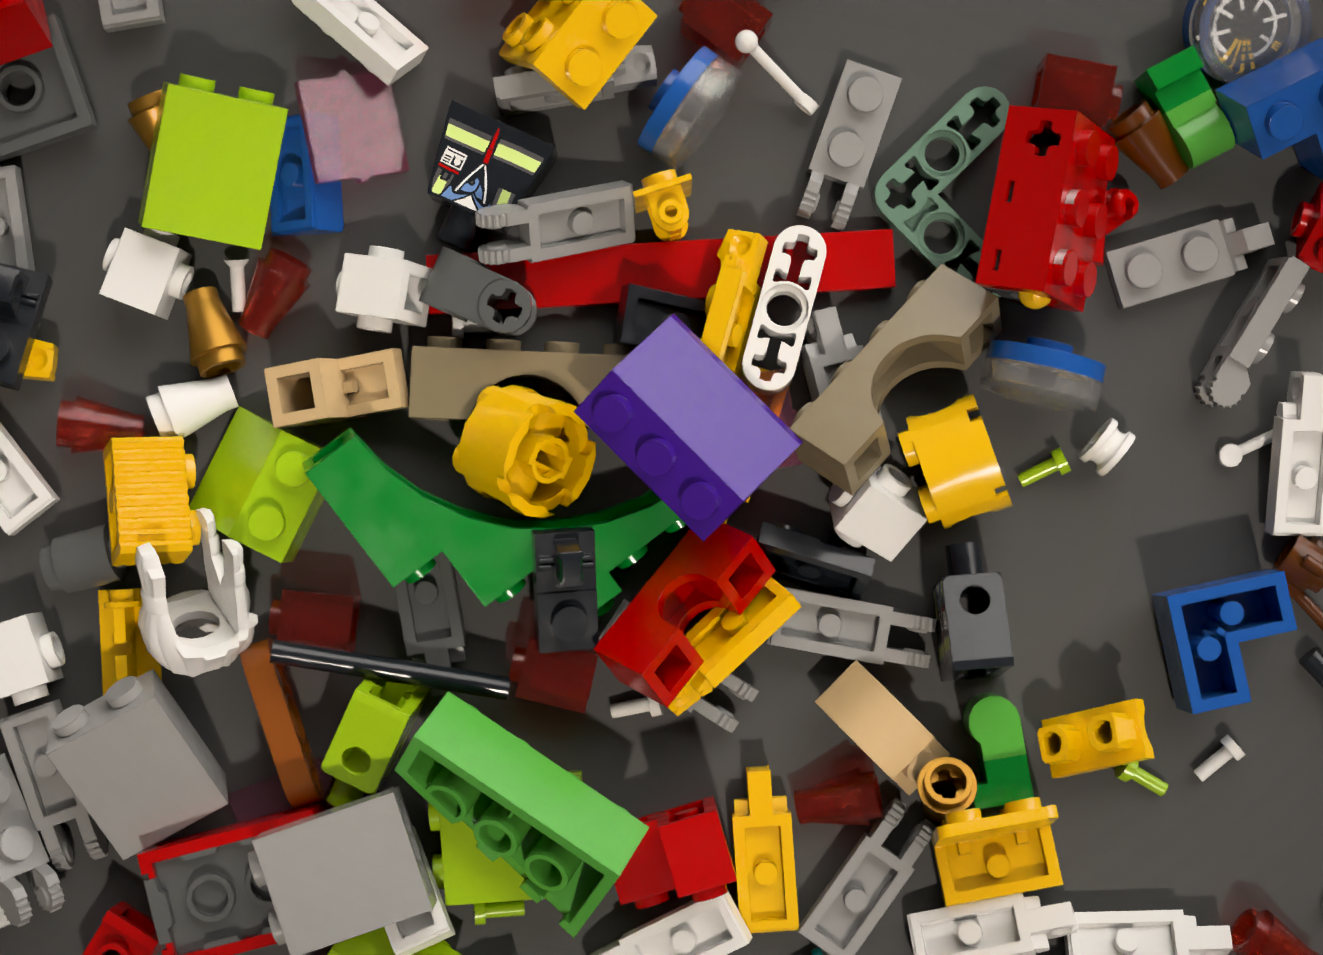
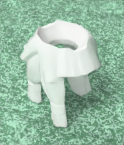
M206 508L196 509V515L201 524V543L208 590L183 591L166 599L165 575L159 556L150 542L138 546L135 555V564L142 585L140 591L142 606L139 611L138 626L147 651L160 665L171 670L172 673L187 675L193 678L202 673L216 670L223 666H229L237 658L238 654L250 646L254 637V627L258 623V615L249 612L251 602L250 594L245 584L243 547L238 541L224 539L221 540L223 553L220 551L221 545L219 535L216 533L214 514L210 509ZM189 627H197L205 632H213L205 637L193 639L176 635V632Z

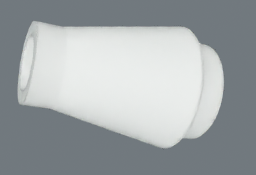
M226 374L211 379L158 386V393L146 397L161 437L183 436L184 439L228 410L239 407Z

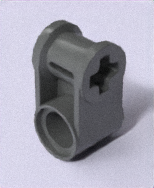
M444 246L418 300L464 322L469 320L508 337L521 336L529 331L536 322L538 314L537 302L533 295L519 283L490 270V267ZM516 294L515 303L522 308L521 314L518 318L508 316L504 323L501 324L502 314L495 309V305L499 299L509 301L512 295Z

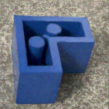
M1319 38L1215 91L1222 112L1233 130L1235 144L1262 160L1294 145L1300 167L1323 180V38Z
M1264 569L1151 594L1176 708L1190 714L1252 702L1239 642L1297 630L1285 572L1280 570Z

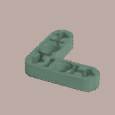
M983 86L974 88L966 93L881 176L874 187L872 201L878 215L933 272L941 264L945 265L956 259L965 249L967 243L975 250V253L968 256L966 260L978 270L983 240L939 194L1004 131L1010 104L1005 95L996 88ZM974 102L977 106L983 107L989 102L996 109L991 117L996 126L992 128L990 125L983 123L972 132L967 139L977 144V146L970 150L964 137L956 130L948 127L947 124L950 121H954L957 129L960 130L974 114V110L970 106L971 103ZM934 140L948 141L956 149L957 161L950 170L937 171L927 163L925 158L926 146ZM909 161H913L920 176L934 183L935 187L929 191L924 181H922L908 197L913 207L907 209L904 205L900 204L892 209L886 203L891 194L886 185L891 182L894 186L901 187L915 172L906 168L905 165ZM933 222H945L955 231L956 243L950 252L944 254L934 253L925 244V229ZM962 264L955 269V272L965 278L972 279L970 272ZM991 292V293L995 294L996 296H998V298L1001 297L1000 295H998V294H996V293H994V292Z

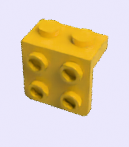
M538 0L528 14L526 12L519 14L508 25L502 36L505 44L500 49L499 55L508 63L535 70L573 105L585 110L658 15L641 0Z
M1032 797L1005 803V808L999 810L1000 815L982 818L980 808L961 810L944 815L945 820L941 821L942 826L936 827L931 842L945 907L1062 886L1063 880L1050 826L1059 818L1057 806L1042 807L1040 797Z

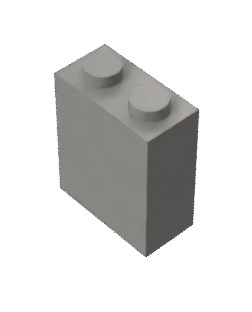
M154 669L137 678L135 676H128L120 679L106 691L104 696L85 706L78 704L63 710L48 725L46 756L123 860L228 804L226 773Z
M399 786L262 832L252 840L255 850L248 853V861L253 878L258 887L267 885L274 909L268 910V921L273 937L279 946L287 945L290 955H303L431 911L437 902Z

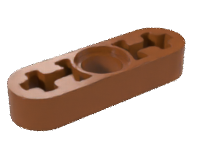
M269 637L250 644L246 650L240 653V657L282 788L291 807L298 809L323 800L324 788L284 665L269 663L273 640Z

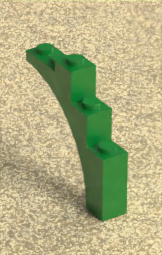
M351 427L302 463L307 477L393 588L403 580L411 584L421 579L436 565L434 557L443 552L484 607L494 600L497 603H503L511 599L526 585L524 578L533 572L531 530L591 526L595 530L598 618H600L614 605L613 597L622 591L609 572L617 566L623 569L637 562L648 551L646 544L663 531L673 533L686 525L651 489L638 497L597 512L556 519L505 518L462 508L420 489L382 462Z

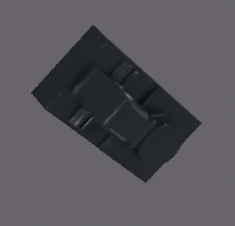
M0 263V387L19 391L53 280L49 274Z
M631 283L623 285L616 315L613 344L636 348L672 314H675L701 340L707 319L705 313L706 301Z
M763 522L756 539L776 570L772 576L843 598L860 601L872 577L876 562L875 558L866 556L867 547L862 545L860 548L849 545L838 536L834 527L827 542L823 543L819 542L820 539L805 535L803 531L794 526L784 524L772 525Z
M591 526L531 530L535 638L538 652L549 653L593 649L599 642L595 530Z

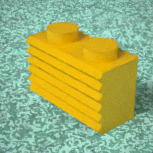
M183 436L110 438L103 450L112 566L136 565V548L147 542H150L155 549L161 564L183 563L193 551V546L199 545L201 539V524L196 515V510H190L188 489H193L195 486L196 464L192 453L185 454Z

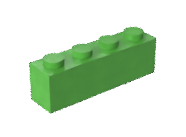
M449 691L413 736L394 769L451 824L463 821L471 828L478 842L476 847L493 862L502 857L524 878L519 887L536 903L544 898L549 901L563 915L558 924L573 938L619 878L649 829V826L632 816L626 809L616 805L582 782L576 775L566 771L536 751L527 742L517 738L483 715L477 708L467 704Z

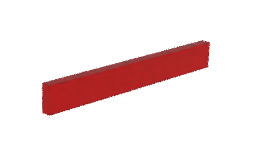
M893 229L819 233L825 241L827 253L816 293L896 288ZM778 235L763 236L768 241L757 280V284L761 288L763 287L773 246ZM724 238L623 244L534 263L522 260L499 265H484L490 267L491 271L516 281L531 292L537 302L538 309L619 305L621 288L629 283L706 300L709 289L718 280L721 261L717 254ZM797 241L793 249H783L782 253L791 256L786 280L778 275H774V282L789 281L798 284L805 290H809V283H798L804 261H815V256L807 253V243ZM478 252L461 253L480 262ZM439 254L425 255L426 267L433 269ZM513 294L509 301L499 299L495 305L497 311L522 310L515 303L516 294ZM429 306L428 311L430 315L446 314Z

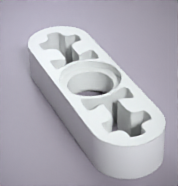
M804 225L791 226L778 235L773 246L741 366L742 377L746 385L752 391L761 395H775L785 390L791 383L796 370L827 253L824 239L811 227ZM797 241L807 243V253L815 256V261H804L798 279L799 284L809 283V290H805L793 282L773 281L774 275H778L786 280L791 256L782 253L784 248L793 249ZM779 295H788L794 298L800 305V318L789 326H780L772 322L768 317L766 309L767 304L772 298ZM760 330L776 339L795 340L793 347L781 341L777 365L785 368V373H774L771 381L760 379V369L752 365L753 359L758 361L764 359L770 338H758Z

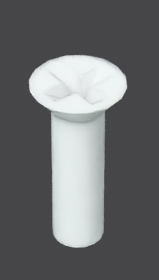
M250 259L223 260L230 267L232 312L247 311L244 267Z

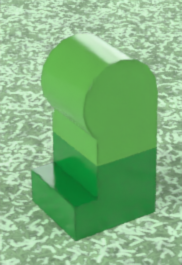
M1194 45L1146 69L1134 80L1142 97L1146 99L1152 109L1155 107L1160 108L1180 155L1189 169H1194L1233 149L1235 146L1233 130L1226 116L1216 104L1217 100L1201 71L1204 64Z
M983 692L973 696L966 703L962 717L966 732L975 741L980 778H976L977 793L971 806L984 809L1034 797L1021 720L1017 708L1009 700L995 693Z

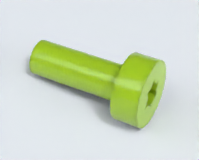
M1060 447L1050 451L1052 458L1017 474L1023 487L1058 470L1061 475L1071 471Z
M1139 762L1116 766L1114 775L1123 782H1128L1132 779L1159 796H1163L1168 789L1166 782L1138 766Z
M524 901L473 904L474 925L486 924V918L525 915Z

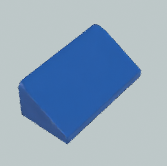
M312 112L287 116L270 201L272 236L331 234L343 231L338 122L335 117Z

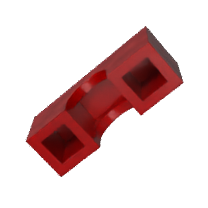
M723 523L703 542L690 529L593 649L619 682L668 708L704 662L683 634L688 623L700 612L715 607L725 608L741 615L776 570L752 535Z

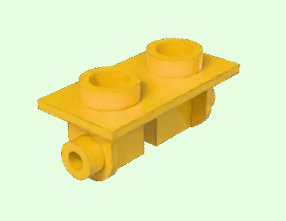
M675 169L661 171L641 180L643 188L633 191L636 214L647 210L656 236L664 242L679 241L688 230L689 208L685 198L691 196L693 180L691 173L677 177Z
M141 588L98 590L103 696L120 679L128 676H135L137 678L154 669L162 681V667L147 651L138 626L139 611L142 606Z

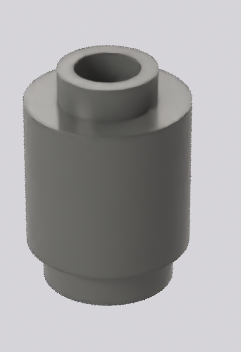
M109 523L55 537L51 545L42 547L39 553L43 578L49 589L53 592L64 590L68 594H73L121 581L127 577L128 566H112Z

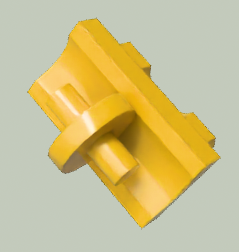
M1130 699L1041 720L1042 728H1039L1037 732L1042 760L1045 764L1050 765L1052 778H1064L1155 758L1153 747L1145 729V706L1143 699Z

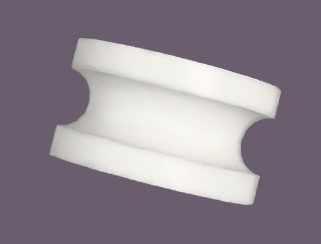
M1110 418L1098 429L1078 457L1084 463L1089 460L1093 461L1097 466L1095 472L1100 476L1107 474L1120 461L1136 437L1130 431L1125 434L1121 433L1117 428L1118 421L1114 418Z

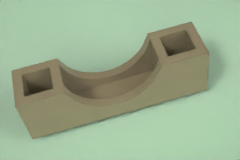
M943 264L927 280L919 281L910 291L906 303L890 320L882 321L874 329L869 343L852 361L844 362L836 370L831 384L814 402L805 404L798 411L790 427L803 441L795 450L798 460L853 496L891 454L885 425L879 416L881 405L887 394L901 380L922 370L954 368L966 371L988 347L989 341L994 340L1002 331L998 296Z
M428 336L427 347L412 346L409 417L415 420L466 422L476 407L479 394L486 387L492 385L501 387L509 382L520 379H541L554 383L567 391L580 405L608 373L635 348L617 344H604L603 354L579 353V343L548 341L544 344V352L521 351V341L486 339V349L462 348L463 338Z

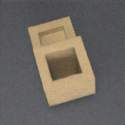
M390 348L340 359L315 358L264 369L274 428L303 427L364 418L366 415L409 407V393L401 349Z
M857 660L815 701L909 796L917 789V779L921 769L935 758L948 757L950 755L935 737Z

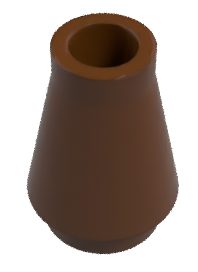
M1146 99L1140 100L1127 108L1107 126L1108 131L1116 140L1115 145L1118 150L1153 179L1160 189L1172 185L1189 170L1188 165L1180 155L1160 108L1155 107L1152 109Z

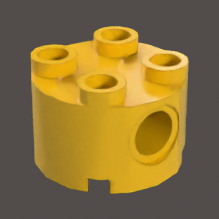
M492 385L486 387L479 394L476 407L464 425L461 440L454 450L452 461L455 470L464 475L467 484L481 496L499 500L514 511L525 516L546 518L555 515L549 512V510L554 509L559 504L568 507L579 497L591 476L596 458V442L588 440V431L585 426H589L574 412L577 408L575 405L542 396L528 387L509 385L501 388Z
M974 394L957 399L950 406L937 412L906 417L908 429L897 433L908 466L912 467L920 464L927 484L920 486L919 490H917L929 524L941 520L945 529L971 516L991 511L997 512L1013 506L1008 490L997 494L995 492V489L1006 485L982 417L969 418V412L979 409Z

